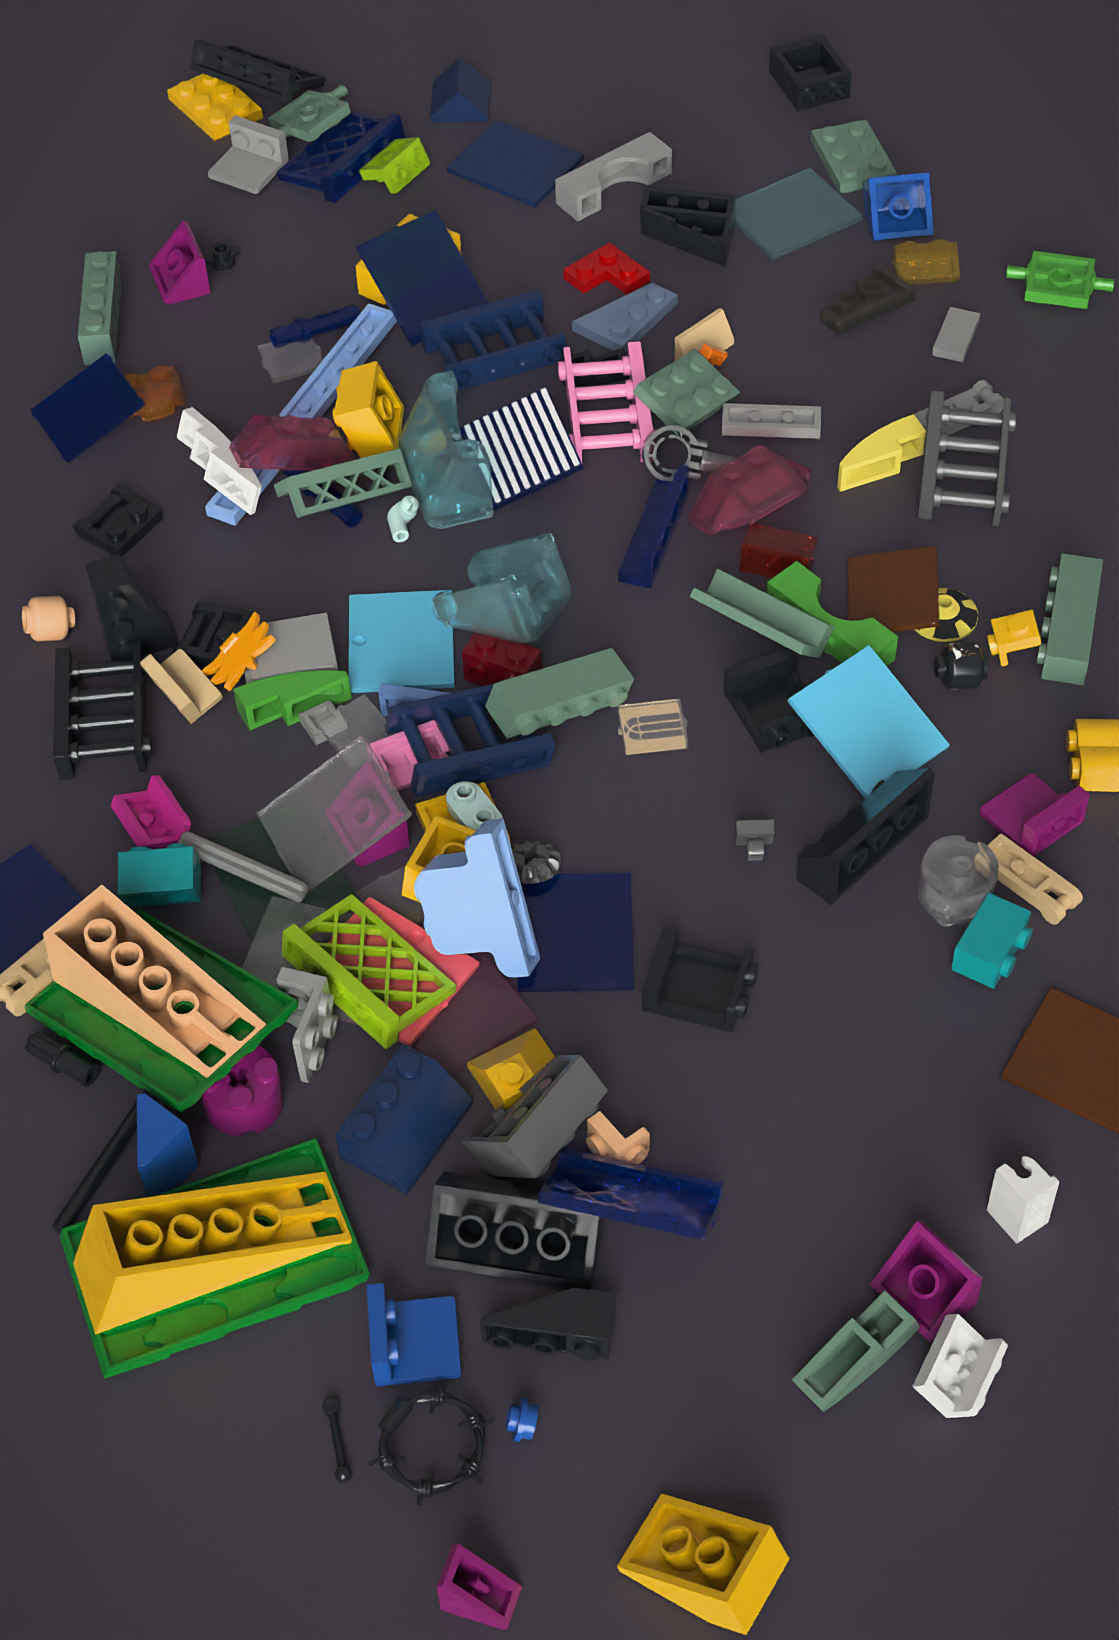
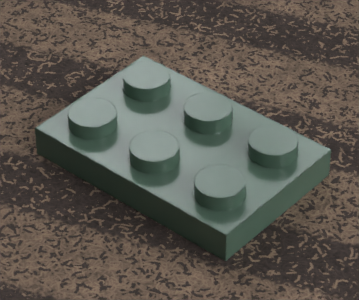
M867 120L811 130L810 141L839 194L862 190V182L868 178L897 176L896 170Z
M694 349L638 383L633 393L666 425H677L691 430L723 409V403L734 402L740 391L712 366L703 355ZM672 430L676 435H678V431Z

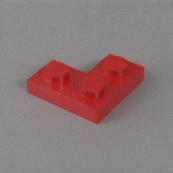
M609 242L564 268L563 279L583 294L607 280L628 295L650 282V271Z

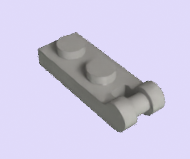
M980 380L972 389L944 400L943 405L950 406L949 409L998 414L1003 410L1004 398L999 393H993V387L986 380ZM929 407L914 414L926 432ZM948 423L947 426L941 425V432H947L948 436L971 425Z

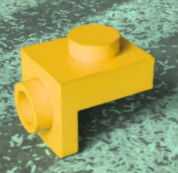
M1033 609L991 619L994 634L987 635L991 655H999L1001 666L1008 665L1006 653L1041 645Z

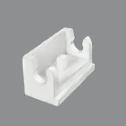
M1026 1156L1022 1157L1021 1163L1024 1168L1030 1171L1031 1176L1020 1178L1016 1175L1015 1170L1006 1164L997 1168L987 1207L988 1213L1016 1244L1049 1222L1059 1185V1180L1055 1176L1050 1177L1035 1160Z

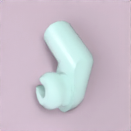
M413 496L403 497L402 501L396 503L388 512L387 519L393 540L396 542H403L409 537L406 525L415 517L419 508V503Z

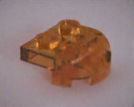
M157 366L152 368L149 373L142 375L126 374L121 376L119 381L112 382L123 417L127 420L132 419L135 415H141L143 421L164 418L175 413V405L184 406L186 403L180 377L174 366Z

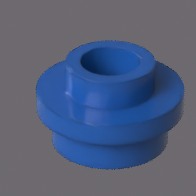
M521 1397L518 1405L511 1404L508 1410L505 1430L512 1432V1441L520 1442L521 1439L531 1440L534 1435L538 1417V1405L529 1403L528 1398Z

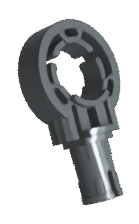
M660 426L654 429L644 441L642 447L644 466L652 476L665 482H678L686 478L700 480V473L685 470L686 467L726 475L731 478L735 475L736 469L725 467L723 464L737 466V456H728L690 447L691 444L707 447L708 441L695 438L689 430L681 426ZM675 430L678 431V435L667 434V438H676L681 441L685 450L684 459L678 467L673 469H666L661 466L660 470L669 473L668 476H663L652 467L649 458L652 457L656 466L660 464L657 461L656 452L659 444L665 438L661 436L655 442L653 440L665 431ZM683 434L688 438L687 441L682 438ZM691 455L698 456L697 462L690 461Z

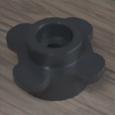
M221 242L213 243L211 251L204 256L205 262L211 264L215 270H229L235 265V255L240 253L239 247L236 245L229 246L227 243Z

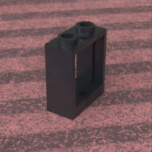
M823 34L770 48L769 73L797 111L850 97L852 73ZM822 66L828 74L802 81L797 72Z

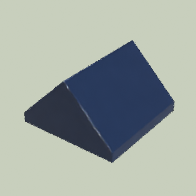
M459 58L433 81L430 121L488 122L490 81L462 58Z

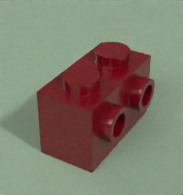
M477 628L462 651L464 680L480 686H486L504 679L542 669L541 649Z

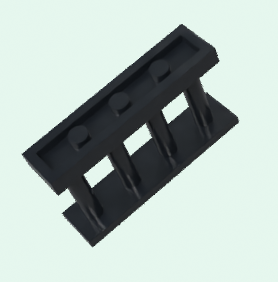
M140 640L133 641V659L80 664L79 661H73L70 647L55 649L53 758L60 780L74 779L75 764H79L80 760L135 754L139 772L147 771V757L153 755L151 736L146 735V675L148 674L140 662L150 654H143ZM133 673V686L81 691L79 687H76V682H81L82 678ZM133 700V713L79 718L78 714L75 715V709L81 708V705ZM134 727V740L79 745L78 742H75V736H80L81 732Z

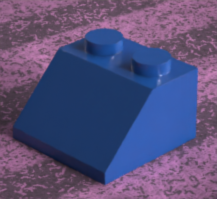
M929 173L868 178L862 182L864 213L872 241L934 235Z

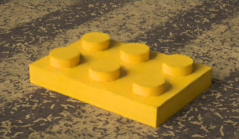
M203 73L167 90L169 100L214 141L230 134L229 121L235 115L254 122L263 119L262 108L236 85Z

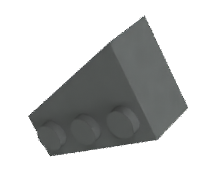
M556 1055L519 1088L523 1096L504 1112L499 1106L490 1114L494 1120L492 1124L477 1137L470 1132L461 1140L489 1176L537 1178L549 1169L551 1159L560 1148L572 1141L575 1136L574 1131L583 1120L591 1116L598 1109V1102L608 1090L581 1055Z

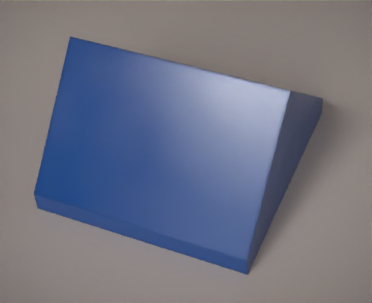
M137 1094V1167L147 1197H153L177 1188L199 1165L187 1124L148 1095Z

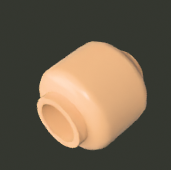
M58 595L32 597L28 605L22 607L24 633L30 634L31 638L37 642L65 639L69 628L75 626L73 607H67L66 601Z

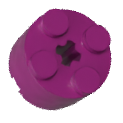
M258 1046L254 1051L245 1055L232 1067L225 1077L216 1081L203 1093L201 1099L204 1110L214 1128L230 1136H242L241 1133L254 1131L256 1134L269 1128L279 1117L283 1109L281 1080L276 1061L264 1048Z

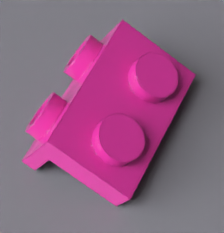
M160 775L151 776L146 791L118 794L113 797L111 808L137 847H148L152 850L165 849L168 845L177 844L182 833L190 831L191 821L188 814L183 811L173 796L171 789L166 786Z

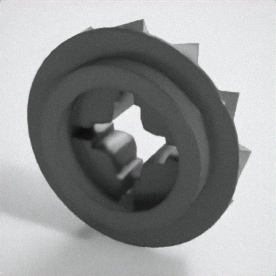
M525 839L521 845L511 844L520 883L533 884L544 882L554 877L560 870V853L555 851L553 844L543 845L541 840L529 843Z

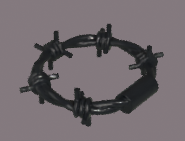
M442 1380L441 1388L436 1389L434 1387L432 1391L418 1393L408 1400L399 1398L378 1424L381 1430L378 1445L379 1456L377 1459L368 1462L369 1466L379 1463L380 1469L386 1471L392 1479L417 1492L416 1505L419 1506L421 1505L422 1495L423 1497H433V1494L445 1492L469 1478H474L479 1483L483 1482V1479L477 1476L481 1469L479 1465L482 1460L485 1442L484 1427L495 1422L494 1417L484 1421L483 1415L477 1413L468 1403L445 1392L446 1380ZM431 1402L429 1413H434V1406L439 1404L443 1406L444 1403L456 1405L467 1417V1420L458 1423V1427L460 1428L468 1424L470 1431L475 1434L477 1447L471 1458H466L461 1453L458 1455V1458L463 1460L464 1463L460 1467L461 1471L455 1478L433 1482L434 1471H430L429 1480L419 1478L418 1481H414L404 1477L396 1467V1464L406 1459L402 1456L395 1460L394 1454L389 1451L387 1436H392L412 1411V1405Z

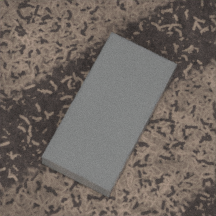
M950 307L933 346L932 356L963 362L978 327L981 313Z

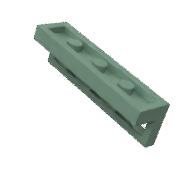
M400 448L290 476L274 484L277 497L290 495L297 518L412 487ZM395 466L400 483L392 484L384 479L383 474L386 469ZM366 475L373 480L369 491L366 492L355 485L359 476ZM338 482L346 488L341 499H337L327 492L330 484ZM311 490L318 496L313 506L305 508L300 492Z
M717 569L708 591L693 588L690 595L691 598L805 656L820 659L834 629V626L720 569Z

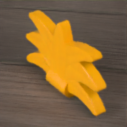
M254 612L247 624L237 634L233 632L219 647L221 652L201 670L205 676L215 674L211 679L213 684L218 685L225 682L224 688L228 691L232 690L246 668L257 669L255 658L275 642L276 638L274 636L268 635L266 637L269 624L263 621L259 625L260 615Z

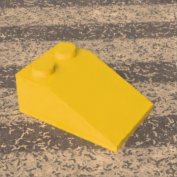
M661 1493L618 1563L617 1568L621 1573L703 1620L747 1635L788 1563L789 1557L771 1526Z

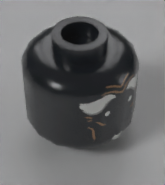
M976 643L947 644L943 647L940 656H935L934 675L936 678H941L942 684L949 690L977 688L982 680L988 677V655L985 651H981Z

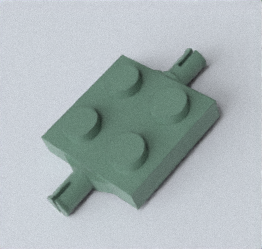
M342 84L327 93L308 90L268 118L270 126L284 131L285 137L294 136L308 142L314 141L323 132L339 124L343 118L351 113L348 103L340 100L348 95V90Z

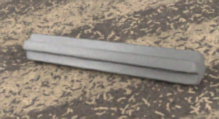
M189 831L182 833L178 841L180 844L193 846L200 860L297 903L302 902L308 893L309 887L303 881Z

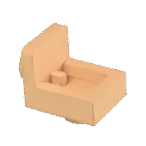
M601 1111L587 1119L588 1138H586V1143L590 1151L598 1159L603 1157L617 1174L628 1166L635 1167L647 1157L650 1150V1133L645 1127H642L625 1139Z

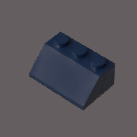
M403 1044L335 1133L339 1157L408 1195L471 1108L473 1099L436 1060Z

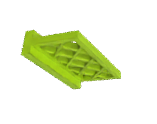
M352 894L301 928L294 923L282 931V956L299 971L327 977L329 992L334 996V1003L385 1049L398 1041V1033L456 992L455 983ZM352 910L361 918V924L338 923V917ZM316 932L333 933L332 943H318L310 938V936ZM337 933L359 934L360 945L337 944ZM364 936H381L387 941V947L364 945ZM336 954L359 956L358 966H343L335 960ZM363 956L386 957V968L363 967ZM391 958L408 959L413 964V970L391 969ZM362 977L385 979V990L368 989L362 984ZM390 979L413 980L412 992L389 990ZM417 981L434 982L440 989L434 993L417 992ZM388 1001L412 1002L410 1010L399 1017L388 1007Z

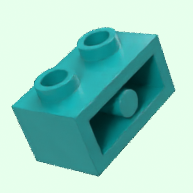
M180 843L168 845L165 849L152 850L148 847H134L129 852H118V896L129 908L201 902V860L193 846Z
M988 893L955 947L951 970L994 989L1001 976L1008 978L1017 959L1014 956L1017 949L1024 950L1029 943L1033 933V929L1028 927L1031 911Z

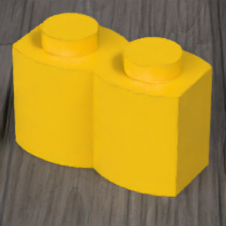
M1075 719L1073 730H1067L1066 735L1067 752H1073V757L1070 758L1069 763L1070 779L1076 780L1077 787L1080 785L1085 791L1119 792V719Z

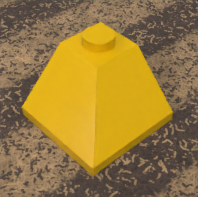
M534 1028L467 1062V1067L495 1110L500 1106L505 1112L523 1096L519 1088L555 1056L537 1029Z

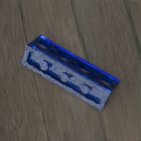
M679 464L672 482L656 479L619 569L618 582L652 588L689 494V466Z

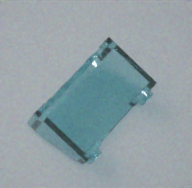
M453 370L434 374L426 380L399 435V448L401 449L412 483V489L424 520L429 526L437 529L493 517L490 458L482 443L472 439L453 441V438L455 440L461 439L456 404L458 386Z
M550 532L477 551L467 567L468 577L476 587L452 593L450 591L439 592L432 600L436 619L447 627L525 644L536 641L541 637L569 602L571 590L553 535Z

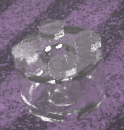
M952 835L934 841L928 847L921 862L917 888L918 898L923 908L935 917L936 922L942 926L948 927L954 924L971 922L988 893L995 894L999 869L998 860L986 844L980 841L977 844L965 841L966 836Z

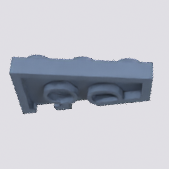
M652 282L572 321V331L612 351L623 348L626 353L628 351V342H638L678 304V294Z

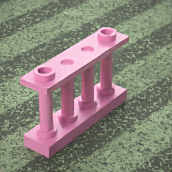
M628 342V356H622V360L573 364L570 347H564V361H558L559 381H565L572 433L567 434V437L580 463L576 467H582V450L633 446V449H639L640 459L643 462L642 447L647 436L653 431L650 409L633 393L637 384L646 379L641 342ZM623 373V376H629V380H625V384L576 388L574 385V376ZM626 397L627 400L633 401V404L629 405L628 408L584 412H578L577 409L578 400ZM629 421L630 424H636V429H632V433L581 437L579 426Z

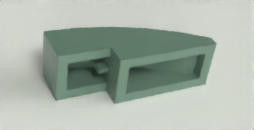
M884 1290L856 1321L851 1318L792 1381L825 1412L881 1367L920 1329V1326Z

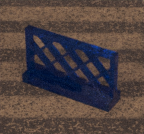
M350 111L351 113L343 118L339 124L323 132L318 139L312 141L278 170V179L322 191L326 201L337 202L363 179L359 170L393 140L406 138L400 115L390 113L384 119ZM351 122L357 123L355 125L348 126ZM358 133H363V134H359V135H355V136H351V137H347V138H346V136H350V135H354V134H358ZM345 148L343 150L328 153L329 151ZM326 164V165H324V166L315 167V168H311V169H310V167H314V166ZM306 168V170L293 173L294 171Z
M563 1148L559 1153L556 1169L539 1192L538 1203L704 1240L710 1226L714 1227L717 1222L723 1183Z

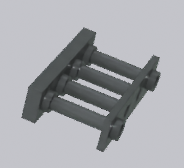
M931 391L918 519L931 520L933 506L940 507V504L992 508V526H999L1001 513H1008L1010 493H1004L1008 433L1014 432L1016 423V412L1010 411L1011 398H1004L1002 414L949 409L950 406L943 405L945 392ZM948 423L1000 427V437L998 441L947 436V432H941V425L947 426ZM945 449L998 454L997 468L944 463V459H938L939 452L945 453ZM943 476L996 481L995 495L942 490V487L935 486L936 479L942 480Z

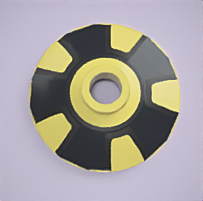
M939 588L940 626L915 629V631L921 636L937 642L961 640L971 634L977 625V607L965 594L949 588Z

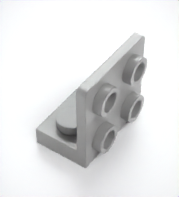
M235 115L229 121L232 147L208 171V177L258 194L289 161L285 132Z
M281 967L276 979L278 989L298 1000V1008L291 1013L286 1022L297 1027L292 1044L300 1081L309 1083L313 1072L319 1071L323 1064L325 1054L323 1047L327 1038H333L336 1032L338 1017L334 1015L332 1008L334 996L329 992L327 977Z

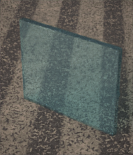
M811 168L736 199L735 224L772 260L862 221V215Z

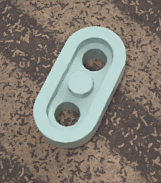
M458 782L452 785L446 793L448 812L460 825L477 830L483 823L481 822L482 819L502 818L499 810L483 790L473 782Z

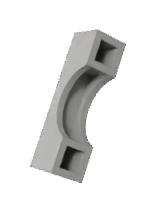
M648 132L555 179L556 204L576 221H580L601 210V193L610 185L624 181H634L650 185L672 173V149L651 132Z

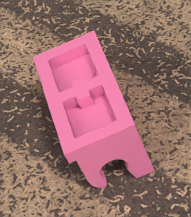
M432 720L418 725L417 727L431 758L440 759L448 757L446 752L449 751V748L438 729L436 721ZM404 731L367 744L370 762L376 765L392 793L409 787L414 765L418 764Z

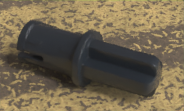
M40 1032L30 1035L27 1039L26 1052L50 1065L51 1071L54 1073L62 1072L85 1087H89L96 1080L100 1066L75 1053L71 1045H61Z

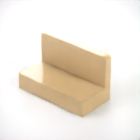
M178 649L161 664L151 654L140 662L149 677L190 724L195 722L223 698L220 691L182 649Z

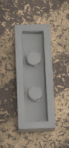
M723 403L722 436L820 439L821 406Z

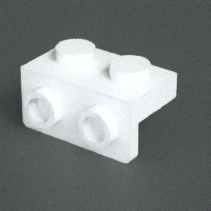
M959 1314L946 1315L912 1387L946 1418L975 1416L985 1403V1396L995 1374L1002 1365V1358L1008 1344L1002 1338L985 1340Z

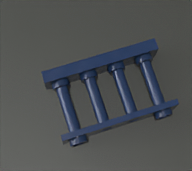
M538 289L420 322L421 342L425 353L440 351L447 364L443 366L445 391L447 394L558 363L560 359L564 358L563 348L566 347V338L563 332L549 336L541 323L543 321V297ZM529 326L536 340L519 345L511 330ZM499 334L506 349L489 353L482 338ZM469 342L477 357L459 361L452 347Z
M494 684L414 702L398 703L395 706L389 707L385 725L387 734L404 731L418 764L414 765L410 784L415 797L448 790L458 782L479 783L550 766L556 743L551 733L540 736L533 735L532 733L529 735L520 734L517 735L518 741L505 744L499 743L485 713L489 712L485 705ZM471 716L486 748L466 751L452 720ZM435 720L452 756L432 759L417 726Z

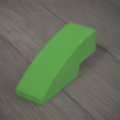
M317 670L287 673L256 680L233 689L237 711L249 730L280 717L284 719L287 726H290L300 721L299 713L331 700L334 706L352 699L349 676L346 671Z

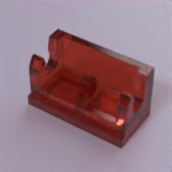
M752 523L742 542L739 571L774 578L796 561L811 571L814 564L812 556L817 546L818 537Z

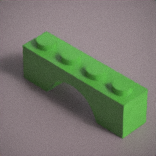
M796 561L767 582V593L834 626L824 648V653L830 654L843 663L870 645L886 666L895 660L898 636L873 617L858 621H848L827 613L819 604L822 579Z

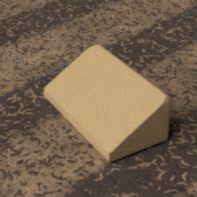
M717 309L675 337V361L694 349L699 352L704 343L722 348L724 351L734 344V337L723 309Z

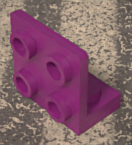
M1030 773L981 806L979 814L997 831L1034 857L1084 822L1090 794L1079 785L1067 794L1061 793L1058 795L1038 776Z

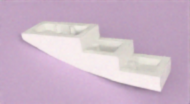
M193 407L183 410L177 438L192 449L190 459L206 470L204 480L248 514H254L262 485L249 463L234 444Z

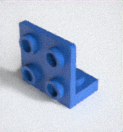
M384 1283L366 1285L371 1366L376 1387L453 1379L461 1376L456 1303L453 1296L395 1302L394 1298L386 1299Z

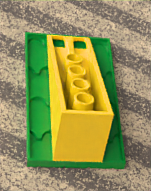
M316 1138L166 1191L157 1196L93 1205L88 1220L65 1227L60 1233V1241L66 1254L65 1257L77 1289L76 1292L86 1323L88 1324L87 1327L104 1379L167 1359L173 1353L222 1338L228 1332L299 1310L302 1305L351 1290L358 1284L366 1282L370 1274Z

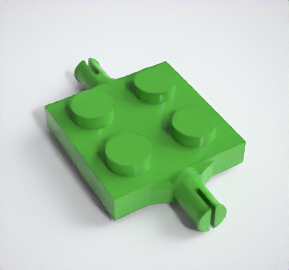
M1033 251L1032 259L1027 268L1008 265L1006 278L1025 280L1026 292L1024 301L1087 309L1089 296L1093 293V290L1113 292L1115 280L1096 277L1094 271L1095 259L1040 251Z

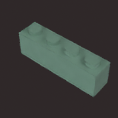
M116 251L85 253L78 326V340L84 365L116 363L122 276Z
M1061 553L1059 567L1052 566L1048 587L1055 588V592L1048 591L1044 611L1051 613V617H1044L1040 637L1046 638L1047 643L1039 645L1036 664L1043 665L1041 679L1084 686L1089 664L1103 559Z
M609 648L494 683L485 707L507 739L520 734L529 735L536 729L548 725L557 726L567 719L580 715L585 717L592 714L595 710L608 706L616 707L622 704L628 697V692L634 678L613 648Z

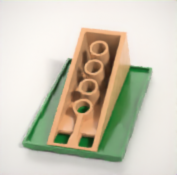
M100 885L43 933L54 981L24 1005L29 1015L63 1039L67 1038L90 1056L101 1060L140 1089L144 1088L173 1110L182 1113L185 1109L194 1105L216 1081L225 1077L240 1059L254 1051L270 1032L284 1024L291 1013L298 1008V1000L142 910L138 909L134 912L106 887Z

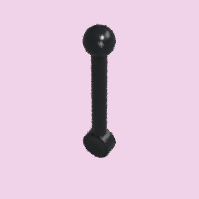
M329 1397L323 1401L322 1408L324 1414L329 1417L337 1461L335 1478L341 1483H346L350 1480L352 1471L346 1466L337 1414L340 1412V1404L336 1398Z

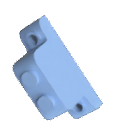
M504 818L486 820L473 835L466 837V852L442 854L431 859L415 880V896L418 901H421L425 915L424 928L427 935L431 937L432 944L437 951L445 955L487 951L493 954L498 969L508 977L529 976L540 961V955Z

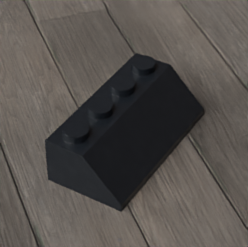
M930 768L897 771L888 780L878 782L871 794L863 802H856L849 809L847 816L838 824L832 823L825 830L822 838L813 846L811 844L807 845L800 852L797 858V881L832 905L928 819L935 772Z
M444 1171L434 1184L425 1265L567 1288L591 1290L602 1236L606 1196Z

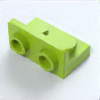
M419 137L395 139L364 165L359 172L364 181H385L389 192L397 194L430 165V160Z

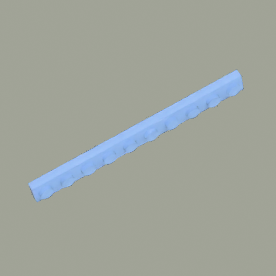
M368 303L244 457L262 485L260 494L337 398L336 388L340 382L341 370L365 363L397 322L396 312ZM217 491L205 506L207 516L234 526L238 524L246 513L245 510L220 491Z

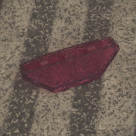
M254 414L229 447L240 468L314 471L358 459L331 419L324 417Z
M759 445L754 447L749 452L709 474L688 516V521L708 535L717 534L720 529H734L757 522L807 492L812 476L811 469L766 446Z

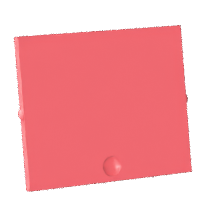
M369 896L363 904L456 984V992L398 1033V1041L411 1047L443 1008L448 1006L449 1001L478 969L480 963L467 954L445 955L440 953L433 946L431 937L427 935L425 929ZM354 913L346 923L361 924V918ZM337 933V944L360 945V935ZM332 935V937H331V940H330L328 943H332V941H333V935ZM364 936V945L387 947V941L381 936ZM336 954L335 960L343 966H358L359 956ZM363 956V967L386 968V957ZM391 958L390 968L413 970V964L408 959ZM362 977V984L368 989L385 990V979ZM390 979L389 990L412 992L413 980ZM417 981V992L434 993L440 989L434 982ZM388 1001V1007L399 1017L410 1010L412 1002Z

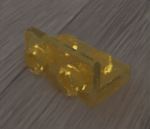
M938 239L930 243L917 244L914 241H906L894 247L891 261L895 264L897 285L959 281L960 269L957 242H947V240Z

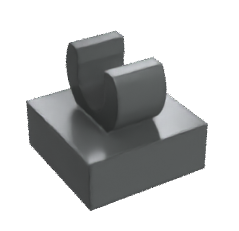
M774 819L736 821L734 830L735 846L747 845V861L763 860L764 845H772L775 834Z

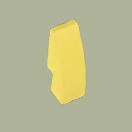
M913 414L878 429L856 445L839 463L837 484L839 491L841 492L900 473L902 461L923 455L926 430L917 417Z

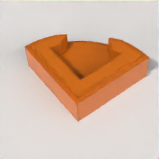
M705 343L699 351L712 366L717 365L718 367L723 364L729 355L722 348Z

